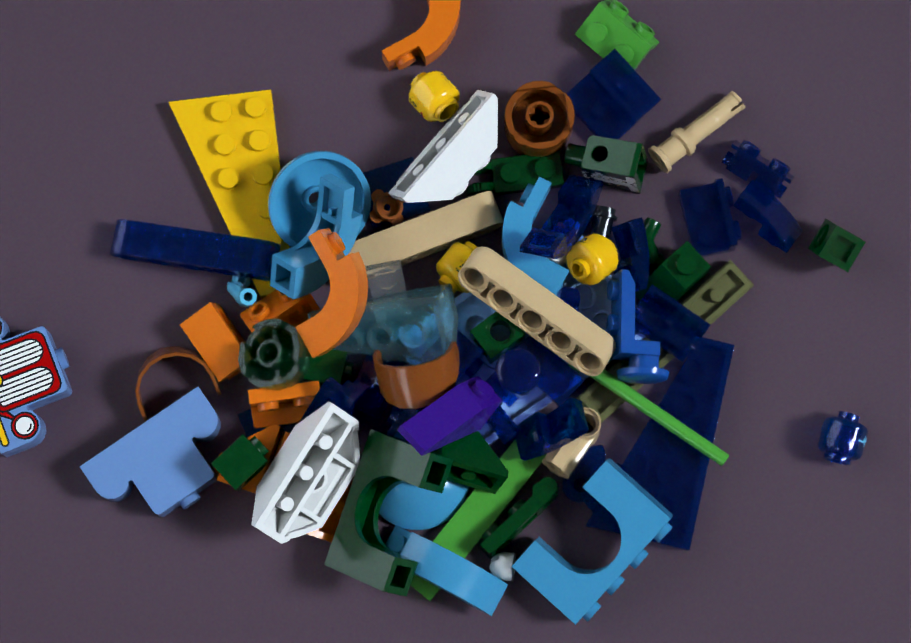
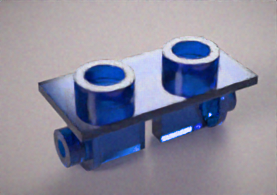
M735 140L731 147L737 151L735 154L728 151L722 160V163L727 166L726 170H729L747 181L752 171H755L759 175L752 185L769 195V197L773 198V196H776L780 199L787 189L782 182L785 180L790 184L794 178L789 173L791 168L776 158H773L770 162L759 155L761 149L747 140H743L740 143Z

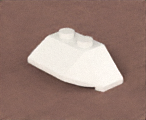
M477 90L405 170L388 194L392 198L406 203L453 200L454 197L462 194L468 187V181L478 170L483 169L489 163L491 154L497 149V96L494 93Z
M327 402L295 425L257 485L251 525L281 544L290 541L292 538L322 528L355 476L360 462L357 432L359 430V421L333 403Z

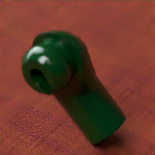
M646 218L634 241L633 248L642 266L656 270L664 262L663 254L659 253L654 242L661 224L654 219Z

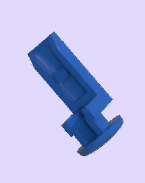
M622 269L612 276L607 285V299L611 300V314L607 318L606 330L616 342V349L611 359L629 361V367L616 371L617 378L632 384L664 382L669 378V371L659 368L660 342L635 340V282L630 271Z

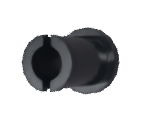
M595 206V210L590 213V216L593 217L590 234H600L610 239L613 222H616L618 219L615 216L616 210L606 206Z

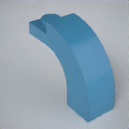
M332 174L320 177L315 221L308 234L298 244L272 254L270 286L294 300L312 293L329 280L326 268L308 236L320 229L330 228L331 232H336L345 245L344 255L346 256L350 253L356 241L362 218L361 214L353 210L354 186Z
M539 177L535 185L528 183L519 201L524 204L523 207L510 201L502 228V250L506 260L558 296L570 270L546 258L537 249L532 237V224L550 192L552 184Z
M396 525L385 544L390 550L418 562L414 575L490 616L493 615L508 586L501 579L463 557Z

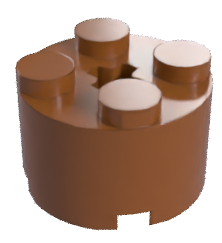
M532 81L523 84L510 97L505 108L504 132L508 142L520 155L542 157L562 150L572 133L575 118L573 103L566 93L550 82ZM534 115H540L541 119L544 120V124L537 125L536 121H533Z

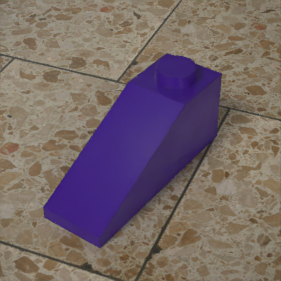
M477 376L458 384L403 423L398 428V432L423 456L481 430L502 400L488 382Z

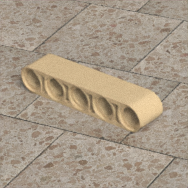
M485 191L355 241L350 253L359 252L366 268L367 278L369 279L450 248L454 243H463L503 226L504 220L492 191Z
M477 247L459 270L458 280L467 291L578 371L588 376H598L603 372L616 349L614 338L497 252L488 247Z

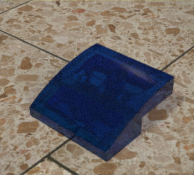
M616 49L612 50L589 71L588 75L566 93L573 103L576 116L595 136L618 140L661 101V98Z

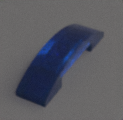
M570 175L558 192V205L541 229L532 228L520 245V252L552 259H558L566 255L584 233L598 203L603 188V181Z

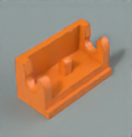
M209 302L180 324L219 382L225 379H232L248 366L258 361L219 303Z

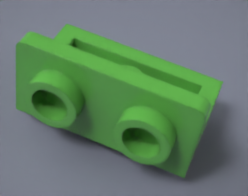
M604 0L597 4L575 35L625 78H628L650 50L659 44V41L654 37L655 32L648 25L640 21L637 23L627 15L629 10L617 0Z

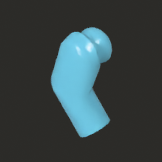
M235 273L232 276L231 282L227 283V291L240 306L249 307L255 303L257 294L253 289L247 288L250 285L248 277Z

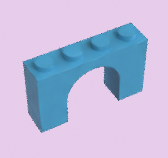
M610 458L602 464L583 488L602 504L618 522L621 531V546L616 558L608 565L598 569L578 568L567 562L539 536L511 566L575 625L581 618L588 622L600 609L601 605L597 600L605 591L612 595L625 581L621 576L623 571L629 565L636 569L649 553L644 548L650 541L655 539L659 543L673 528L668 523L673 514Z

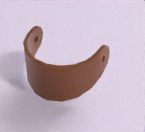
M456 341L451 342L448 350L438 358L412 366L394 367L383 365L380 350H374L373 353L380 393L389 404L398 408L418 409L429 406L455 386L459 375L460 359Z
M171 346L160 348L147 357L139 370L135 389L137 405L144 422L149 419L142 403L140 392L141 379L151 365L163 358L182 356L197 361L204 366L210 375L218 396L222 395L215 375L199 354L192 349Z

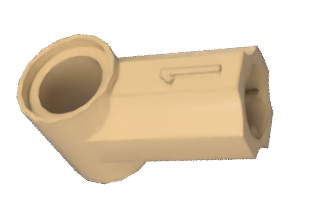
M589 407L579 408L572 413L568 425L542 461L551 472L566 479L570 477L590 446L599 437L601 429L599 414ZM579 422H588L593 426L594 430L590 433H581L576 429L575 425Z

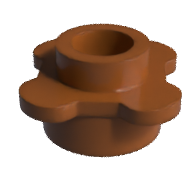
M381 189L375 190L371 194L373 210L369 213L370 220L375 224L381 221L390 222L393 226L402 223L403 215L401 213L404 202L392 198L388 192L384 193ZM386 204L390 206L389 211L384 209Z

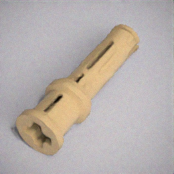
M731 91L685 128L679 127L672 130L671 136L657 147L651 146L648 149L654 163L664 173H669L672 170L671 166L685 155L691 156L695 152L696 145L745 109L744 103L739 104L742 99L734 91Z

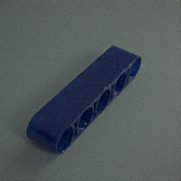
M118 219L116 221L110 255L131 261L270 281L272 254L280 252L281 245L261 239Z

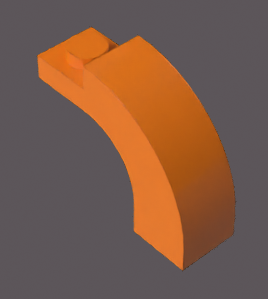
M426 0L429 6V13L424 24L413 34L382 50V60L390 71L396 67L398 70H402L416 61L415 57L418 55L425 66L435 61L447 49L455 36L460 19L461 0Z
M330 228L320 229L308 236L329 276L330 292L328 300L318 314L295 327L312 358L322 356L333 350L354 332L364 314L368 298V278L359 252L350 253L345 256L343 253L345 245L336 232H331Z

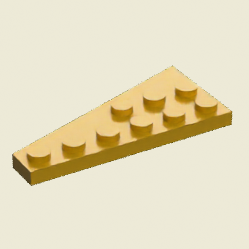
M270 89L170 101L168 103L260 297L264 298L276 290L270 286L272 254L290 248L275 231L268 212L269 192L274 179L281 170L272 91Z

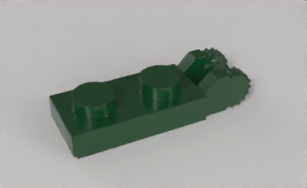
M560 151L542 157L521 155L491 159V162L483 169L478 170L474 175L492 172L493 183H473L467 187V194L471 196L485 191H492V193H495V196L524 192L528 183L535 185L539 177L551 182V189L564 187Z
M549 476L540 479V482L533 486L532 497L527 501L523 498L520 499L509 509L507 513L510 517L503 524L494 523L482 535L484 541L480 545L482 551L490 559L500 553L553 503L552 500H556V497H558L557 493H559L556 479L549 478Z

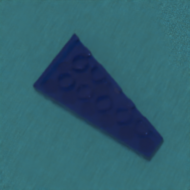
M700 337L658 406L713 443L734 344ZM651 418L620 468L673 514V517L668 521L673 528L659 543L655 539H652L650 542L689 551L710 458ZM598 503L585 527L621 535L620 527L615 517L602 504Z

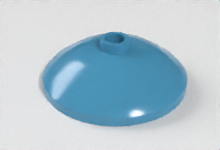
M312 151L294 158L277 174L269 192L268 212L275 231L289 246L293 247L298 244L310 231L316 218L318 199L314 203H309V196L314 192H317L319 196L320 177L332 174L355 187L353 210L362 215L358 235L361 233L371 209V192L365 175L350 159L331 151Z
M398 428L388 433L389 435L406 440L398 432ZM447 480L441 494L416 487L407 482L401 483L386 495L380 507L379 515L389 523L407 530L417 531L435 528L454 516L464 503L469 486Z

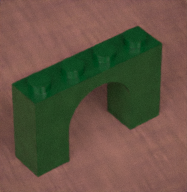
M371 429L324 565L383 592L407 597L418 562L390 550L383 543L378 529L380 507L386 495L395 486L405 482L442 494L454 459L434 451L421 456L408 441Z

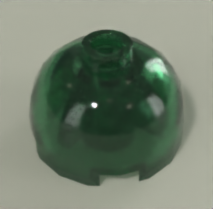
M266 319L255 324L252 327L255 330L249 335L246 343L241 342L239 347L238 362L241 373L252 384L265 390L280 391L295 386L306 376L311 363V355L295 326L280 319Z

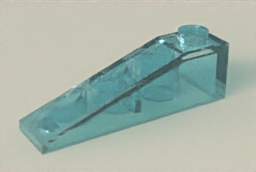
M451 284L417 288L367 299L365 311L358 326L342 344L334 349L353 355L361 353L373 356L374 350L379 349L383 361L396 360L409 363L408 366L422 364L438 358L448 350L451 342L456 341L457 343L459 317ZM322 309L309 312L308 318H312Z

